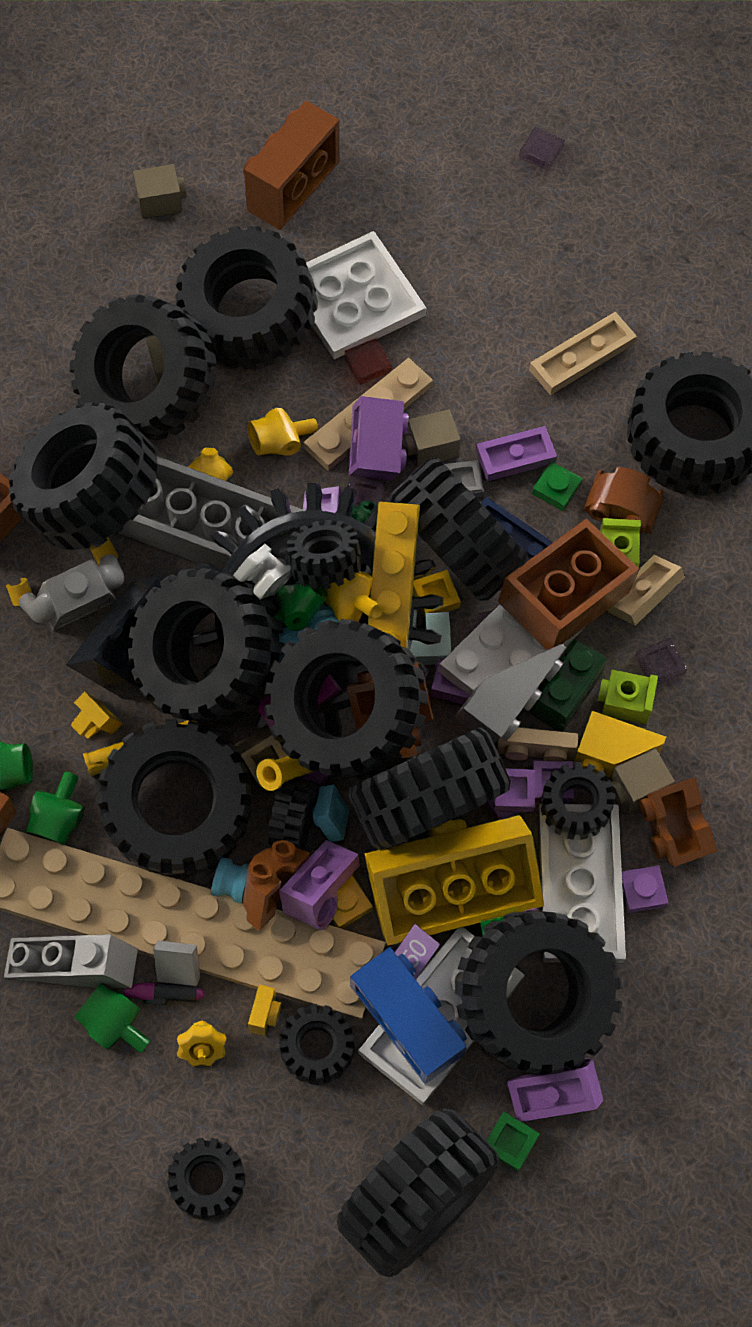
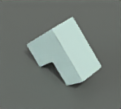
M449 612L425 613V630L432 629L442 635L440 643L430 645L413 640L410 651L416 658V662L423 665H437L439 657L446 658L451 653Z

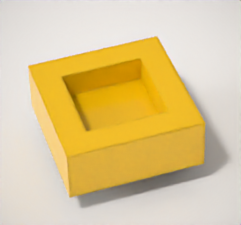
M448 570L413 580L415 596L422 597L434 594L443 597L444 605L433 610L421 609L424 619L425 613L449 612L460 608L461 601Z
M353 875L337 891L338 904L332 921L336 927L343 929L373 910L372 904Z
M259 984L248 1022L250 1033L266 1037L268 1026L276 1027L281 1010V1002L275 1001V988Z

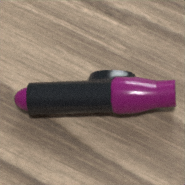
M153 982L132 984V988H124L123 995L127 998L139 999L143 1001V1004L167 1005L168 1001L196 1002L205 995L204 991L197 986L155 984Z

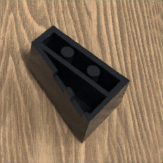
M155 576L131 582L71 657L66 666L122 699L144 697L140 691L143 684L135 683L131 671L135 668L134 662L129 661L128 648H132L133 639L129 638L131 626L135 627L138 618L135 617V613L139 605L145 606L148 601L145 596L153 587H162L160 582L163 578Z

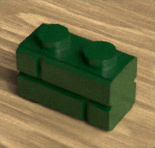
M575 639L566 650L565 655L561 657L560 661L563 662V665L550 681L546 679L539 690L542 694L530 710L531 715L559 732H563L601 678L607 661L603 655Z

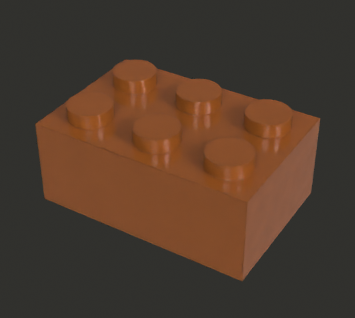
M306 100L297 110H292L289 113L284 125L277 133H272L267 138L261 151L256 156H251L244 166L243 173L248 212L279 230L286 225L340 162V128L338 118Z
M585 519L527 561L523 566L508 575L504 580L497 602L546 650L564 644L628 595L640 569L589 520Z

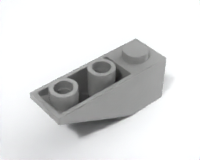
M560 644L485 678L474 689L454 718L470 731L479 727L489 732L493 743H496L500 738L507 741L521 723L516 717L522 708L529 711L541 696L542 692L537 689L544 678L550 681L563 665V662L558 658L566 647Z
M111 934L11 938L4 978L97 988L101 983L109 989L132 988L138 948Z

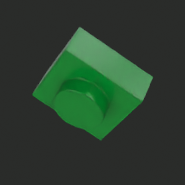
M551 461L533 487L532 495L564 511L581 486L583 478Z
M503 1111L487 1142L497 1151L499 1162L518 1173L540 1133Z

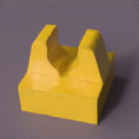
M85 691L74 702L81 709V712L71 723V726L82 737L85 736L87 739H90L100 730L113 734L123 724L99 698Z

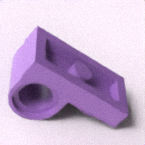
M325 840L279 890L284 914L318 930L325 929L336 913L338 904L337 891L360 866L359 854Z
M585 1058V1063L575 1069L565 1066L562 1073L551 1075L545 1072L512 1077L507 1081L515 1115L520 1122L596 1110L603 1102L592 1058Z

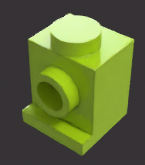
M603 518L600 532L639 568L641 520Z
M611 670L609 680L602 678L597 701L604 702L602 714L647 724L652 712L658 676L650 675V677ZM622 691L631 692L633 694L626 695Z

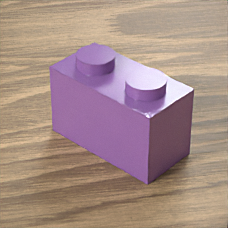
M361 396L353 404L349 476L393 480L400 474V471L404 470L407 455L406 449H402V435L406 434L408 428V414L403 413L404 401Z

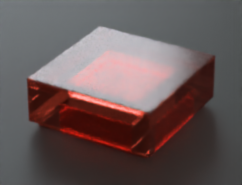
M377 338L344 351V358L360 385L392 371V365Z

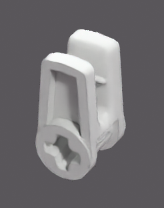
M266 544L258 549V551L249 555L233 575L240 582L247 580L255 583L253 593L260 600L270 595L274 596L293 575L290 565L285 566L270 553L272 549Z

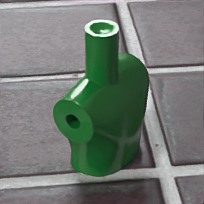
M299 580L294 584L281 587L277 592L279 611L273 617L281 620L283 628L287 626L292 631L304 629L322 604L328 599L326 589H324L323 584H319L317 589L310 588V583L304 587L300 585Z
M0 741V792L6 793L17 786L30 784L33 779V763L29 746L26 743L8 744Z
M64 772L55 794L36 791L30 805V819L25 831L26 834L50 840L62 846L66 844L71 832L80 825L85 811V806L70 799L79 779L77 775Z
M102 983L74 1016L87 1030L88 1035L106 1050H109L122 1038L141 1054L151 1041L131 1025L141 1009L123 994L109 989Z

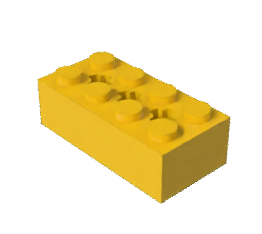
M520 815L364 853L379 926L388 946L401 943L414 924L428 935H433L480 923V920L504 916L513 912H524L528 909L544 906L533 836Z

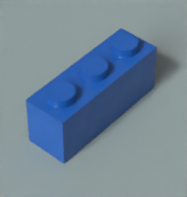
M389 947L350 976V987L424 1085H426L465 1055L467 1046L464 1041L467 1040V1037L454 1019L447 1021L438 1008L442 1005L431 988L426 986L422 989L413 976L416 974V970L408 958L402 953L397 956L392 948Z

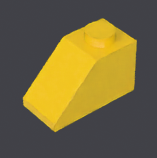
M592 711L574 762H581V768L587 769L588 764L595 766L593 772L596 774L602 770L607 777H611L615 767L653 749H657L660 755L666 736Z

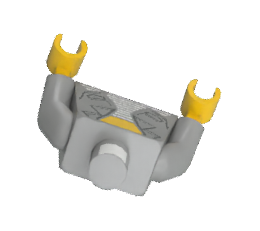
M107 537V541L98 547L91 545L89 548L97 563L93 559L88 560L42 583L37 596L32 593L27 578H21V583L14 586L7 584L6 588L14 606H20L37 623L48 622L52 631H55L117 601L113 590L120 587L124 581V574L117 559L119 555Z

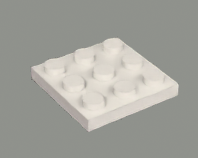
M374 231L306 262L318 299V309L313 313L315 316L313 328L333 359H337L426 316V306Z

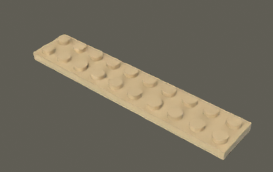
M10 828L6 829L0 844V911L77 935L111 934L138 948L137 953L154 958L153 949L157 941L197 945L201 973L257 990L259 984L275 988L276 996L309 1006L317 1004L318 1008L322 1009L327 1005L332 1007V1011L335 1013L339 1011L345 1017L361 1022L363 1020L366 1007L350 987V976L384 952L386 946L384 941L328 925L323 930H318L284 914L283 911L276 909L275 916L258 931L247 921V912L243 903L234 902L233 898L227 895L213 896L211 895V889L152 871L149 872L136 866L73 847L62 846L59 843Z

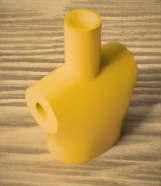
M282 408L272 409L264 417L248 421L247 425L251 446L258 456L265 454L293 455L301 448L299 436L318 431V424L315 418L292 422Z
M361 571L359 573L354 572L355 578L351 581L344 578L343 585L337 586L336 582L330 583V589H326L328 599L325 603L330 606L335 617L340 621L341 619L359 622L362 613H365L372 619H377L382 615L383 607L369 598L373 577Z

